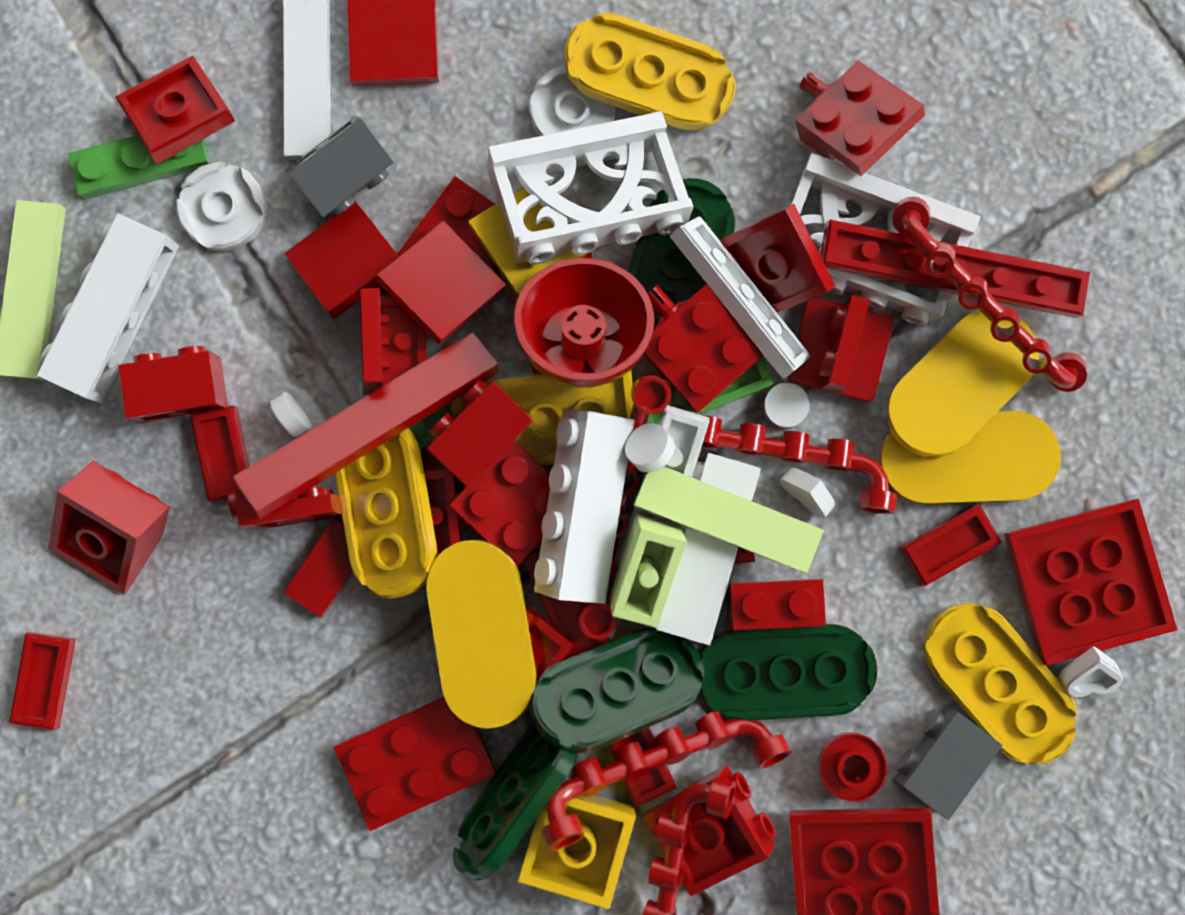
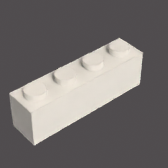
M117 213L113 223H109L104 228L100 237L101 247L94 261L84 268L80 277L81 287L74 301L69 303L63 310L60 317L61 328L54 342L47 345L40 357L41 368L37 376L101 404L119 370L118 365L122 364L179 248V245L167 235Z
M563 409L562 418L556 432L558 443L554 467L549 476L550 493L547 512L542 520L543 537L540 556L534 569V592L558 600L605 603L628 462L625 445L633 431V419L588 411Z
M708 453L704 463L697 461L692 478L752 501L761 468ZM678 523L682 532H684L686 545L656 630L710 645L738 547Z

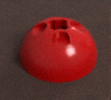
M574 258L547 266L527 282L516 302L514 323L519 344L525 356L538 371L558 383L572 387L588 388L602 386L621 378L640 361L652 337L654 312L647 292L639 281L626 270L603 260Z

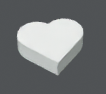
M789 468L779 481L781 486L817 517L825 519L835 507L832 496L820 479L797 468Z
M1093 646L1060 672L1059 681L1068 695L1084 697L1092 692L1107 694L1116 690L1123 681V674L1113 659Z

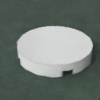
M564 66L554 68L541 77L531 95L529 116L533 130L538 137L615 120L616 107L582 94L569 80Z
M214 162L200 166L186 177L181 186L183 189L176 202V212L180 226L193 241L209 250L227 252L244 247L257 237L265 223L267 202L264 191L254 177L241 167L223 162Z

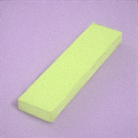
M16 200L0 319V377L44 381L37 374L41 368L40 357L42 352L49 345L66 208L61 204Z
M667 467L645 473L633 506L807 574L824 532L823 529Z

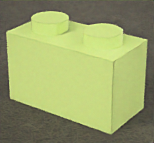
M640 513L635 514L608 596L612 616L655 628L658 627L686 545V539L680 525Z

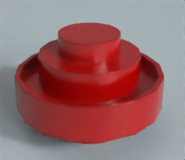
M842 732L831 737L821 748L817 759L818 774L823 785L835 797L848 802H861L873 797L883 787L887 776V759L882 748L870 737L858 732Z

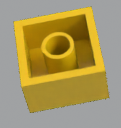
M598 795L589 797L579 796L570 800L566 805V815L575 814L578 816L585 835L578 842L564 849L550 851L542 834L543 828L549 824L546 805L535 820L518 882L609 909L636 818L634 806Z

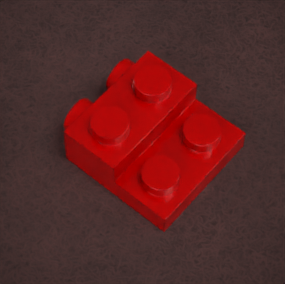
M324 487L310 488L262 519L258 517L240 489H234V492H230L228 495L231 517L233 520L238 519V526L243 528L262 530L334 517L338 518L342 517L343 514L340 496L334 495L333 489L325 490Z
M727 764L687 786L695 784L711 785L716 776L736 782L735 797L727 819L707 814L706 803L695 804L691 809L689 819L691 820V830L682 864H684L682 883L690 896L768 859L775 845L772 839L776 837V832L772 821L764 812L759 814L755 812L748 800L751 797V789L747 780L740 772L732 774ZM677 795L648 809L643 815L654 836L661 814L667 813L671 815ZM658 841L665 853L666 843Z

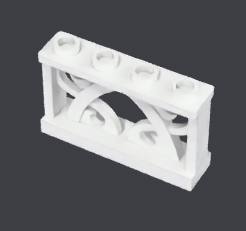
M662 111L489 147L487 171L491 185H494L517 264L524 262L541 264L551 260L556 255L569 252L578 255L586 254L595 250L600 245L614 242L618 245H626L637 241L641 236L654 233L671 235L680 226L688 222L694 207L691 199L688 198L666 134L667 125ZM653 152L659 172L642 170L644 153ZM614 159L619 161L615 164V169L608 168L603 163L604 161ZM588 165L601 178L613 182H622L613 199L600 212L578 206L559 195L572 183L576 167ZM561 171L563 173L561 180L548 186L547 184L554 181V177L547 175V173ZM519 180L530 196L523 199L517 205L509 181ZM639 182H649L660 186L667 193L668 202L645 207L642 200L645 198L656 200L657 195L648 187L638 186ZM540 204L544 208L537 215L536 226L540 221L548 220L553 224L554 228L531 232L525 227L523 217L529 209Z
M811 153L804 166L790 204H795L800 214L811 186L821 190V215L809 214L801 216L805 226L820 225L823 226L824 231L825 223L829 219L863 225L876 212L887 215L888 231L899 233L894 228L892 222L896 205L906 197H919L927 202L931 210V217L926 231L936 241H941L943 237L953 240L952 244L968 247L971 236L975 233L981 217L867 173L859 176L847 166ZM850 201L860 205L861 213L859 216L853 218L839 217L838 213H850L846 209V202ZM823 232L811 235L813 242L817 243L820 248L819 254L821 252ZM826 268L835 285L828 292L843 294L846 291L859 297L870 299L868 307L877 310H885L886 307L902 312L901 317L904 320L920 326H926L927 323L933 324L942 318L950 293L933 290L927 297L920 298L910 294L903 283L891 281V286L879 282L883 281V279Z

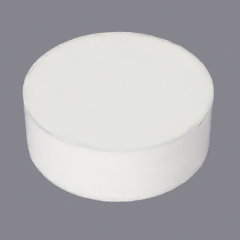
M792 383L776 385L766 394L763 401V412L766 419L773 426L782 429L797 426L806 418L809 411L807 394L802 388Z
M283 392L270 402V408L274 417L291 436L299 437L311 428L308 416L289 393Z
M648 423L638 427L631 433L625 445V453L630 462L640 471L654 472L664 467L670 461L675 445L673 438L661 425Z

